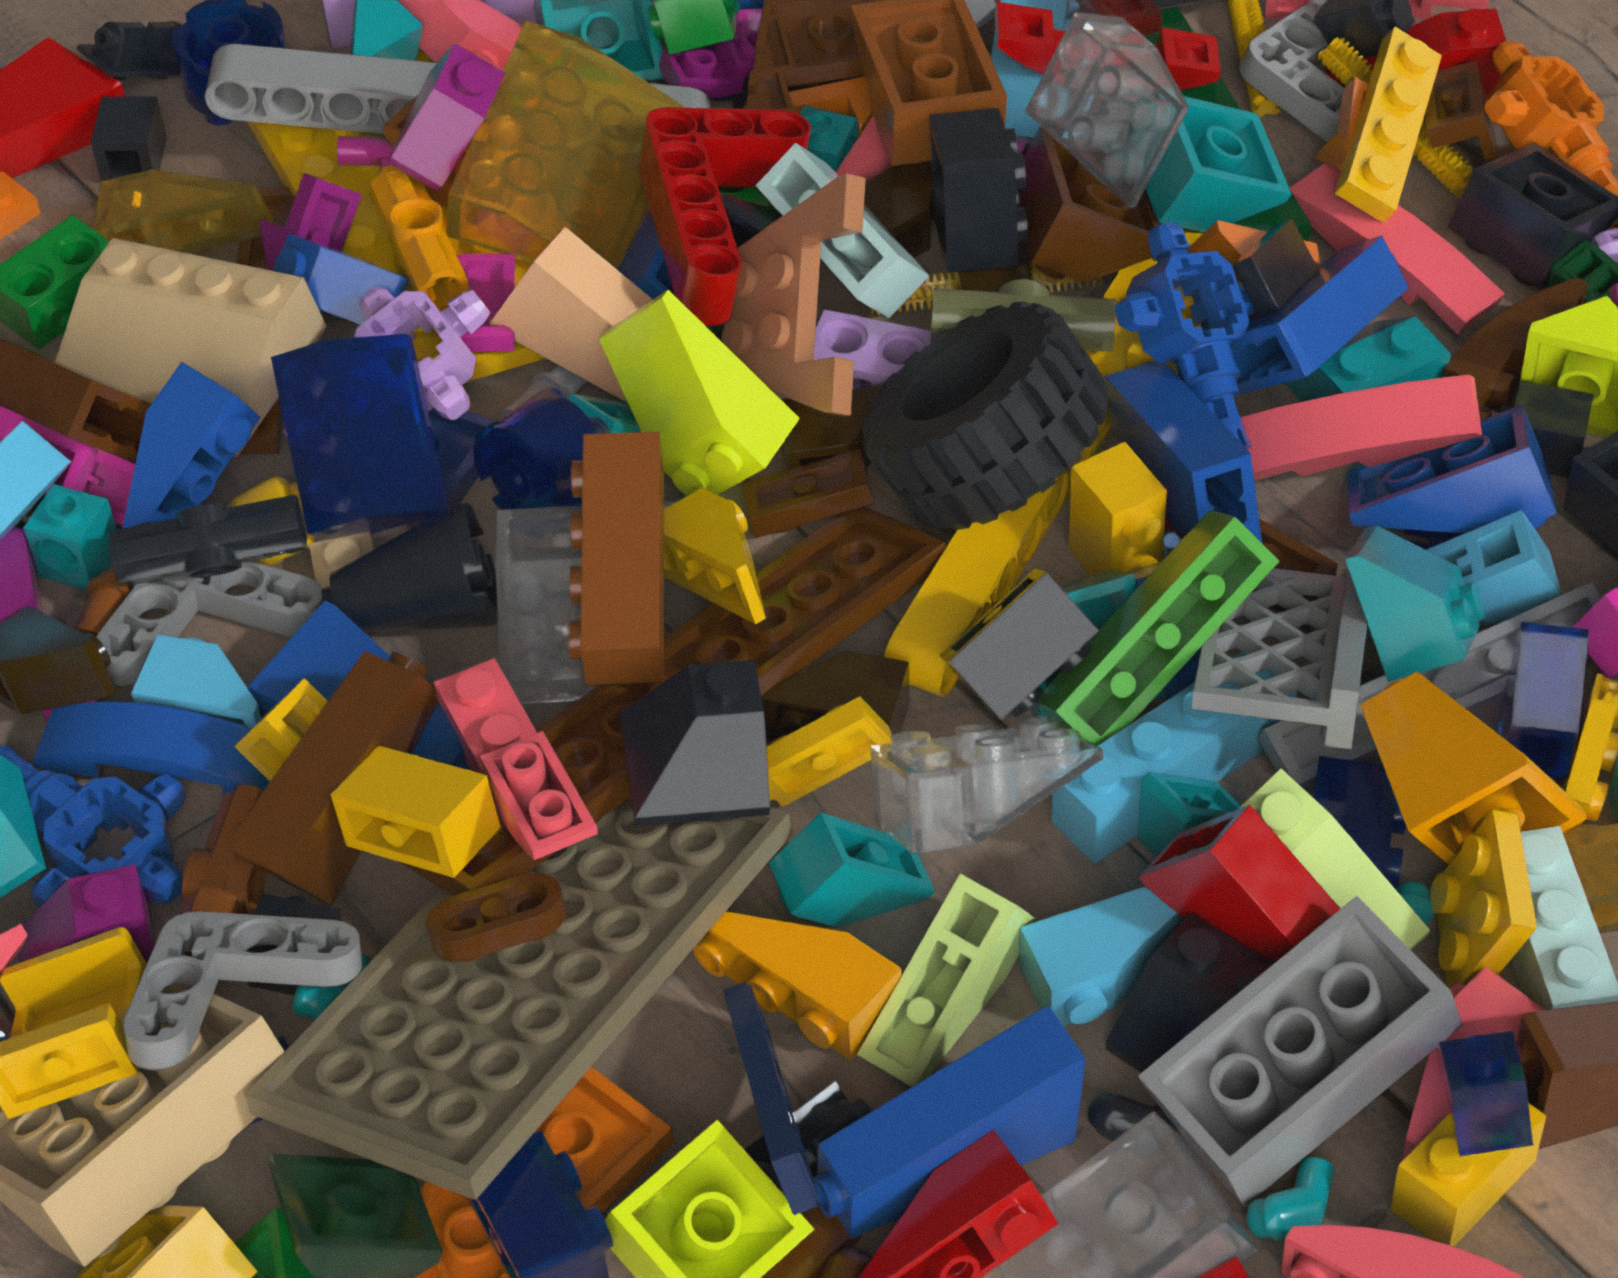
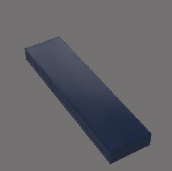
M746 982L727 988L723 992L770 1160L794 1216L818 1207L816 1202L819 1201L817 1190L771 1034L751 985L747 986Z

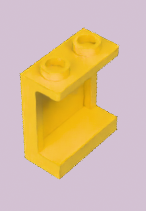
M118 927L2 970L0 983L15 1007V1017L10 1038L0 1042V1107L8 1119L138 1074L139 1067L131 1062L127 1054L123 1026L125 1016L147 964L126 928Z

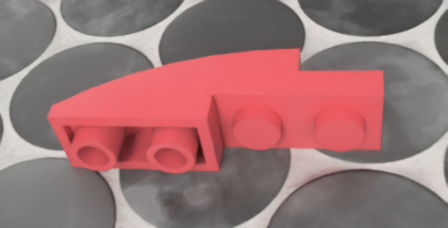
M495 658L434 682L437 700L462 743L466 763L470 770L487 775L499 818L516 842L533 860L598 834L596 823L544 732L537 733Z
M1339 1225L1293 1226L1285 1237L1281 1274L1287 1278H1527L1489 1259L1448 1244L1405 1233L1369 1227Z

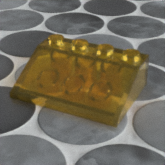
M525 20L503 70L505 75L484 120L473 137L449 191L446 234L450 238L501 254H515V258L533 263L566 227L609 264L618 269L632 243L648 203L639 172L646 116L650 111L657 108L684 106L582 38Z

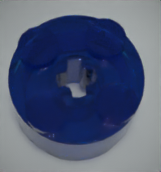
M206 0L193 6L185 13L187 21L179 30L175 26L172 32V43L185 98L194 109L204 114L205 120L208 123L222 126L234 121L219 117L213 113L205 100L213 54L219 48L229 44H242L287 49L282 19L276 9L270 4L261 1V8L247 4L246 0Z
M546 387L500 417L476 436L473 448L474 462L481 481L490 476L499 491V494L492 498L499 510L521 529L532 534H542L548 529L553 531L571 519V513L582 512V498H573L571 463L572 460H583V434H605L612 432L602 419L594 416L589 418L576 404L565 398L558 389Z

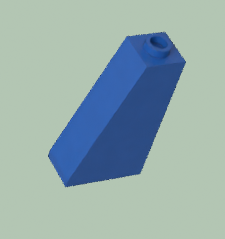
M1383 236L1345 247L1317 266L1319 271L1280 310L1262 318L1256 311L1248 317L1249 324L1243 338L1233 342L1230 346L1235 365L1241 373L1240 377L1236 379L1240 391L1239 395L1307 377L1409 288L1398 267L1397 260L1389 250Z
M1154 360L1105 376L1113 429L1121 443L1126 442L1167 490L1165 515L1178 537L1183 539L1209 510L1235 516L1262 543L1251 453L1168 364H1159Z
M324 601L249 684L248 690L258 703L262 718L304 678L329 701L364 651L387 661L390 655L338 607ZM438 702L412 754L470 770L465 761L462 743Z
M1050 1006L1034 1012L819 1143L817 1176H814L813 1180L819 1197L817 1204L823 1214L828 1218L837 1215L848 1232L850 1239L899 1219L935 1169L993 1129L1020 1165L1075 1142L1086 1058Z

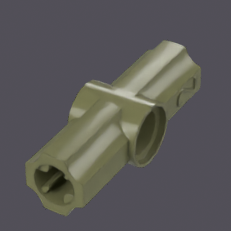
M1028 279L1008 282L998 292L934 288L931 339L942 331L947 333L957 327L959 321L971 315L977 317L985 314L988 308L997 305L1007 308L1012 302L1024 301L1030 304L1034 302L1054 309L1064 319L1084 350L1113 351L1116 319L1115 299L1050 295L1049 290L1044 285Z

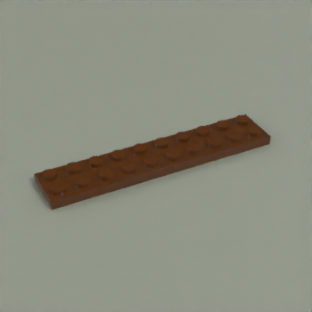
M866 506L840 513L756 573L766 619L753 624L714 603L664 639V681L690 664L755 660L761 697L763 699L765 693L775 684L798 674L925 580L946 549L945 542ZM662 682L600 684L536 730L537 733L544 732L595 823L630 798L619 722L620 712ZM499 818L501 828L455 878L402 862L399 863L454 896L527 874L555 852L533 860L516 842Z

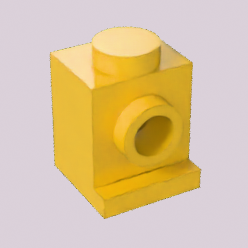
M304 678L267 712L234 747L271 782L328 701Z

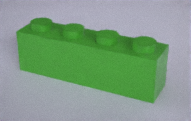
M1209 510L1088 641L1092 646L1089 654L1068 672H1060L1043 690L1044 692L1037 703L1079 744L1092 750L1132 723L1280 561L1235 516Z

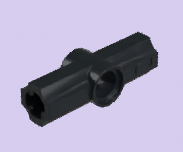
M295 494L231 507V504L211 503L189 507L175 513L176 518L144 523L134 527L109 531L110 543L108 544L111 563L115 570L118 584L121 586L183 574L190 578L218 576L242 568L241 563L308 550L305 520L299 499Z

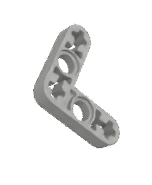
M1311 0L1255 37L1250 42L1239 64V71L1249 84L1328 142L1338 130L1344 87L1316 67V65L1322 62V60L1319 61L1318 59L1319 53L1326 49L1328 44L1314 16L1326 0ZM1306 94H1310V95H1312L1313 97L1317 98L1318 100L1312 99L1311 97L1307 96Z
M253 561L241 563L242 568L218 576L190 578L183 574L138 583L96 637L104 645L110 656L111 665L106 668L114 685H133L138 679L157 634L178 638L197 611L281 635L293 636L323 603L322 588L317 581L309 577ZM238 585L255 587L252 592L246 595L233 596L224 593L227 589ZM161 608L170 611L169 614L160 619L146 620L139 617L143 612L151 609Z
M202 911L187 912L175 916L167 921L162 928L125 1016L123 1029L128 1057L133 1064L149 1070L167 1069L185 1060L192 1050L218 980L319 987L339 986L348 983L357 977L362 969L361 945L358 931L347 922L325 919ZM259 945L277 946L276 949L264 953H250L246 951ZM192 951V957L184 956V952ZM186 984L192 986L191 989L180 993L166 994L160 992L162 989L173 985ZM160 1021L167 1022L168 1027L161 1029Z

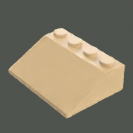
M112 238L81 280L56 361L153 403L179 364L184 362L235 394L261 417L252 429V436L325 331L327 325L304 277ZM242 449L237 451L233 457H238Z
M186 984L173 985L162 989L160 992L166 994L180 993L191 989L192 986ZM213 994L191 1052L185 1060L176 1066L161 1070H149L139 1067L138 1074L11 1119L7 1118L0 1107V1201L53 1249L81 1266H87L92 1260L112 1251L119 1244L122 1234L146 1213L166 1204L174 1196L177 1186L200 1166L220 1157L229 1147L231 1139L257 1118V1116L251 1114L244 1094L285 1051L262 1015ZM160 1021L161 1029L168 1027V1023Z

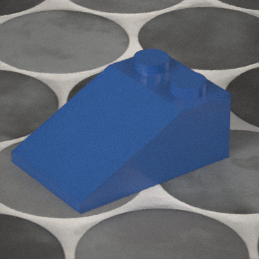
M1523 404L1480 420L1482 436L1370 468L1360 465L1347 470L1348 515L1352 525L1465 534L1522 510L1535 529L1546 522L1547 517L1557 514L1549 468Z

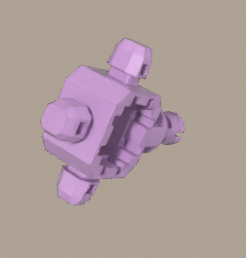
M373 287L364 294L360 300V310L367 320L356 328L352 348L359 356V363L342 376L336 375L332 378L336 384L323 393L326 397L324 403L283 430L306 461L312 457L311 455L331 441V438L345 427H349L353 431L365 421L368 425H371L374 422L373 418L391 404L394 406L398 405L405 414H426L434 407L442 417L449 420H455L469 409L470 399L462 385L472 378L476 357L460 337L467 331L472 334L486 321L490 314V311L473 289L464 291L446 302L449 306L442 312L438 310L424 291H404L394 298L387 289ZM420 327L425 333L434 328L443 340L436 346L440 355L434 360H431L429 356L424 358L413 367L416 373L409 379L403 372L395 377L387 366L394 359L389 351L395 346H398L401 350L416 339L413 333Z

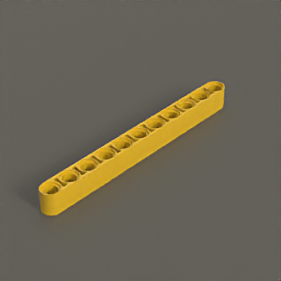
M1182 228L1189 246L1204 233ZM1151 258L1121 269L1103 298L1115 299L1116 304L1127 297L1126 292L1132 278L1157 264V261H1153ZM1117 317L1115 319L1113 351L1085 350L1105 381V376L1127 369V351L1138 335V332H1130L1119 326ZM1109 399L1104 424L1098 425V436L1091 447H1085L1081 451V459L1077 463L1094 456L1111 428L1112 419ZM1064 470L1055 478L1056 483L1044 493L1039 491L1028 498L1027 504L1013 512L1007 510L1000 513L998 519L986 524L974 522L970 528L956 531L894 630L885 650V658L909 662V685L943 698L951 692L959 677L939 655L1014 588L1070 495L1071 470Z

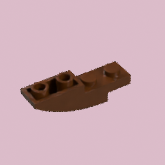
M1577 277L1550 286L1521 300L1480 328L1445 366L1443 378L1467 374L1475 378L1480 420L1492 416L1491 414L1496 407L1502 408L1503 403L1508 404L1513 393L1518 392L1531 323L1584 304L1588 281Z

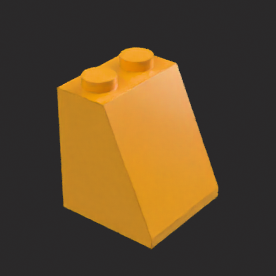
M1416 671L1404 679L1390 683L1382 692L1360 704L1408 831L1448 865L1461 850L1466 837L1477 830L1492 809L1518 814L1520 832L1560 826L1563 833L1587 819L1583 808L1524 753Z

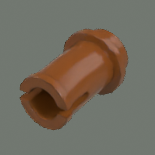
M113 571L101 572L98 577L91 579L86 587V594L89 598L73 629L85 635L92 633L97 636L134 586H121L118 584L116 573Z

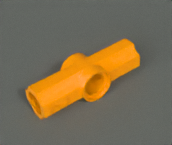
M393 165L382 167L381 173L374 180L370 181V193L393 244L395 265L401 272L407 275L413 291H424L438 310L443 311L449 306L446 302L460 293L468 291V280L444 229L442 208L437 202L430 199L422 182Z

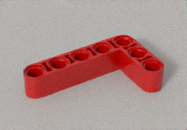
M664 107L654 109L646 116L639 162L640 176L675 297L704 325H720L731 318L741 268V258L718 186L756 187V184L795 143L807 150L811 124L800 114L792 111L771 109Z

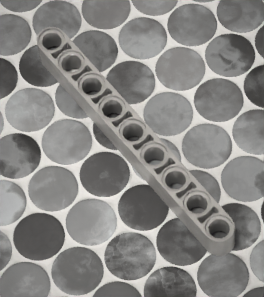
M229 44L219 48L213 54L205 100L213 113L230 120L383 134V125L413 98L419 95L430 70L437 63ZM499 69L505 75L484 120L470 142L640 158L646 116L650 111L664 107L712 108L705 93L691 87Z

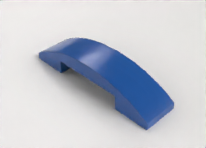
M107 701L78 703L53 708L33 757L34 767L98 778L102 764L159 775L168 773L175 778L222 786L223 796L226 792L234 791L238 785L258 787L264 791L270 783L234 747L250 731V728L198 712L154 704Z

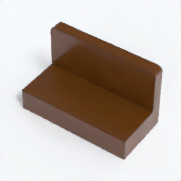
M1477 60L1437 71L1425 111L1426 130L1432 148L1478 136L1485 163H1489L1498 158L1494 123L1484 111L1487 95Z

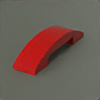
M997 2L994 9L997 47L1022 65L1058 81L1101 91L1161 93L1162 91H1179L1217 82L1221 74L1216 36L1161 28L1156 45L1054 29L1052 10Z

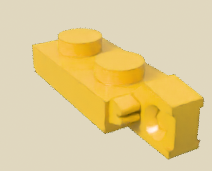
M1598 673L1590 691L1562 785V789L1583 808L1587 819L1594 822L1598 820L1609 786L1607 783L1597 781L1600 770L1610 772L1618 753V733L1612 732L1618 729V681L1603 677V674ZM1583 822L1563 832L1565 841L1575 843Z
M859 696L846 704L832 708L826 715L793 733L775 739L766 747L770 801L776 800L784 807L893 748L892 745L895 744L889 726Z

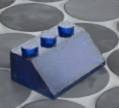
M395 334L326 339L271 357L308 535L324 540L369 531L371 535L435 516L449 509L411 335Z

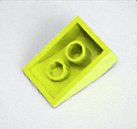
M669 290L606 330L599 338L641 432L660 431L664 472L672 479L674 485L686 495H690L700 488L718 495L765 469L800 419Z

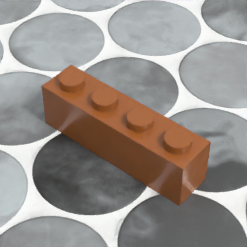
M660 431L583 434V460H572L571 463L573 498H582V512L571 513V545L573 551H582L581 566H570L571 604L581 605V620L569 621L571 660H582L586 685L664 682V464Z

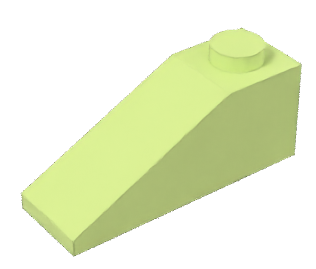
M1283 769L1275 773L1240 807L1252 806L1340 908L1358 896L1411 951L1429 934L1430 929L1335 818Z
M959 874L857 1055L911 1087L928 1078L1005 981L1020 953V927L1039 920L1018 905Z

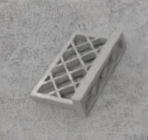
M1273 568L1255 588L1257 591L1251 592L1202 645L1193 690L1192 709L1327 726L1324 746L1352 749L1367 620L1349 569H1347V577ZM1307 595L1324 598L1309 602L1302 596ZM1279 604L1286 611L1274 614L1267 607ZM1244 616L1251 623L1239 626L1231 620ZM1309 624L1316 631L1304 634L1297 627ZM1274 636L1282 643L1268 646L1261 640ZM1238 648L1246 655L1233 659L1224 652ZM1303 656L1311 661L1312 664L1299 667L1290 660ZM1268 669L1277 676L1263 680L1254 673ZM1233 682L1241 689L1232 690L1216 688V686ZM1299 690L1310 699L1288 697L1285 694Z

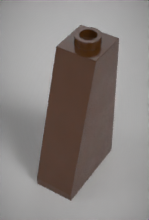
M0 337V405L66 437L136 463L146 411L152 404L151 402Z
M364 651L232 834L225 848L277 880L333 906L361 850L346 846L330 794L378 745L412 754L439 702L435 688L423 679L427 668L397 652L392 651L387 661Z
M1618 1001L1535 1011L1521 1016L1506 1087L1546 1115L1539 1149L1618 1126Z

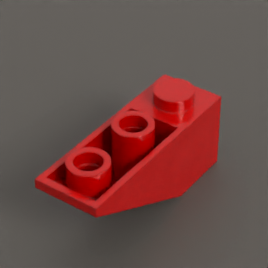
M993 1129L932 1172L859 1278H982L1059 1223L1032 1180Z

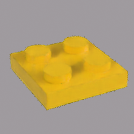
M1492 809L1477 830L1466 837L1459 853L1445 871L1435 877L1432 883L1429 900L1432 901V912L1437 915L1440 935L1438 962L1440 968L1445 970L1447 987L1449 989L1458 982L1467 985L1485 967L1499 975L1537 929L1518 814Z

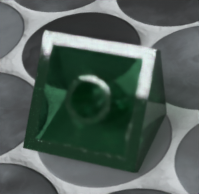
M271 1154L268 1166L297 1257L315 1278H415L439 1263L443 1251L414 1176L369 1159Z

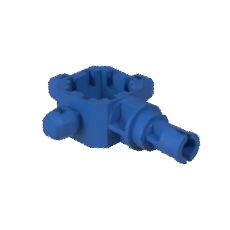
M1177 222L1160 224L1149 230L1148 237L1152 259L1157 261V264L1134 276L1127 289V297L1116 304L1115 314L1119 326L1130 332H1138L1143 350L1159 364L1174 363L1178 375L1183 382L1248 450L1251 448V443L1247 438L1241 416L1238 414L1234 401L1235 396L1240 393L1236 379L1240 377L1241 373L1235 365L1230 346L1233 342L1243 338L1249 324L1248 317L1253 315L1256 309L1243 284L1237 283L1232 264L1217 251L1188 253L1191 249L1181 226ZM1182 287L1184 297H1193L1194 304L1190 306L1195 325L1201 324V327L1194 328L1191 318L1183 319L1181 310L1186 307L1180 289L1174 290V288Z
M5 745L0 746V755L21 768L36 831L44 836L43 840L53 866L43 873L34 883L31 890L32 899L38 908L70 878L136 864L147 898L157 903L168 904L172 903L182 893L183 877L179 868L174 864V847L166 823L183 806L186 798L184 788L177 779L168 773L152 778L141 786L138 791L116 776L92 779L83 787L69 774H56L50 770L39 771L32 764L17 755L12 748ZM131 825L135 837L121 849L123 857L119 861L109 855L103 862L95 857L88 863L86 862L83 852L98 839L96 831L99 828L109 833L116 826L125 831Z

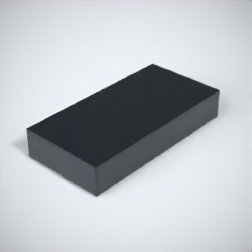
M1292 218L1273 226L1234 263V269L1261 318L1280 310L1319 271Z

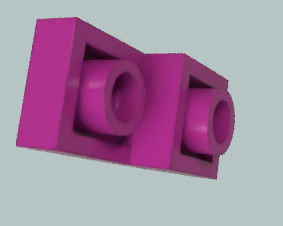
M758 31L735 32L734 39L717 43L715 50L699 47L669 55L668 49L664 48L658 66L668 85L695 88L705 93L708 98L743 92V80L754 67Z

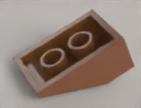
M883 0L850 5L851 20L876 127L892 166L931 161L930 114L999 108L1005 126L1007 94L965 0Z

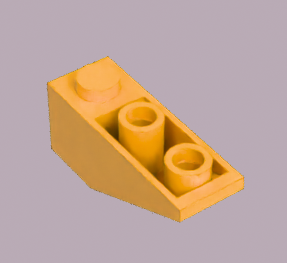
M725 912L693 949L697 961L709 973L717 977L726 975L738 984L746 982L747 986L751 985L760 1008L770 1013L779 1011L798 1024L804 1036L814 1045L822 1049L831 1047L850 1061L859 1052L902 976L899 966L848 932L732 912Z

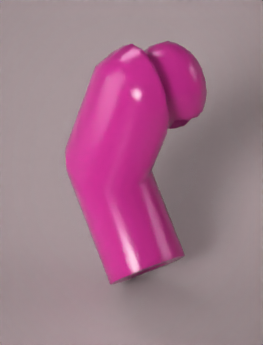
M338 136V165L381 166V173L382 167L391 165L387 160L393 146L387 139L381 137Z

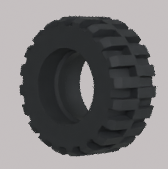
M1024 301L1012 302L1007 308L997 305L986 309L985 314L977 317L971 315L959 321L957 327L947 333L942 331L930 340L931 343L920 352L915 351L904 361L905 366L898 373H892L885 381L883 392L881 395L873 398L869 406V416L865 417L863 424V440L866 455L909 513L917 521H921L925 525L946 530L948 527L960 530L970 528L974 522L986 524L998 519L1000 513L1007 510L1013 512L1027 504L1028 498L1039 491L1044 493L1056 483L1055 478L1064 470L1070 471L1081 459V451L1085 447H1091L1098 436V425L1104 424L1107 414L1108 389L1102 374L1060 314H1057L1054 309L1034 302L1032 304Z

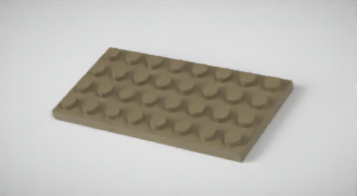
M630 797L596 823L597 835L558 850L528 872L546 874L559 882L567 909L566 918L562 925L544 939L529 941L481 956L469 962L445 960L439 957L432 948L426 928L427 915L436 904L453 896L440 888L244 1094L251 1114L476 1200L790 838L793 830L789 813L770 808V815L635 826Z

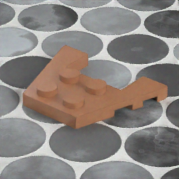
M848 173L836 177L737 248L741 258V268L731 318L725 322L721 342L772 392L822 412L844 417L851 416L854 360L839 357L814 360L821 242L827 239L862 233L866 178Z

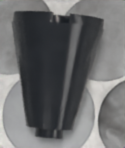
M469 502L450 507L331 572L329 576L330 586L322 588L323 602L327 601L334 604L364 632L490 627L500 624L502 620L499 616L503 615L501 593L491 553L485 554L478 538L473 539L474 537L484 535V532Z

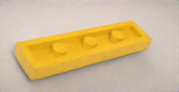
M1394 27L1382 40L1335 191L1336 195L1382 223L1397 210L1442 55L1430 49L1424 42L1414 39L1397 27Z

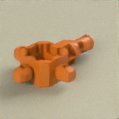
M1513 40L1502 42L1492 53L1494 67L1502 80L1487 95L1484 111L1490 120L1502 128L1516 150L1535 142L1618 196V181L1611 172L1613 164L1608 158L1610 150L1596 130L1603 121L1605 106L1598 95L1589 89L1577 70L1560 57L1532 56L1522 43ZM1618 218L1610 226L1611 229L1618 227Z

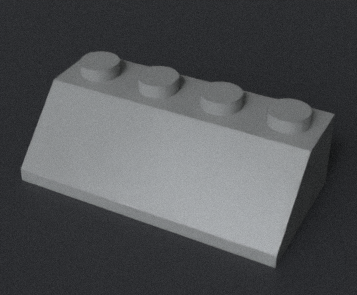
M1356 896L1139 1074L1138 1078L1198 1157L1237 1201L1245 1207L1463 1025L1451 990Z

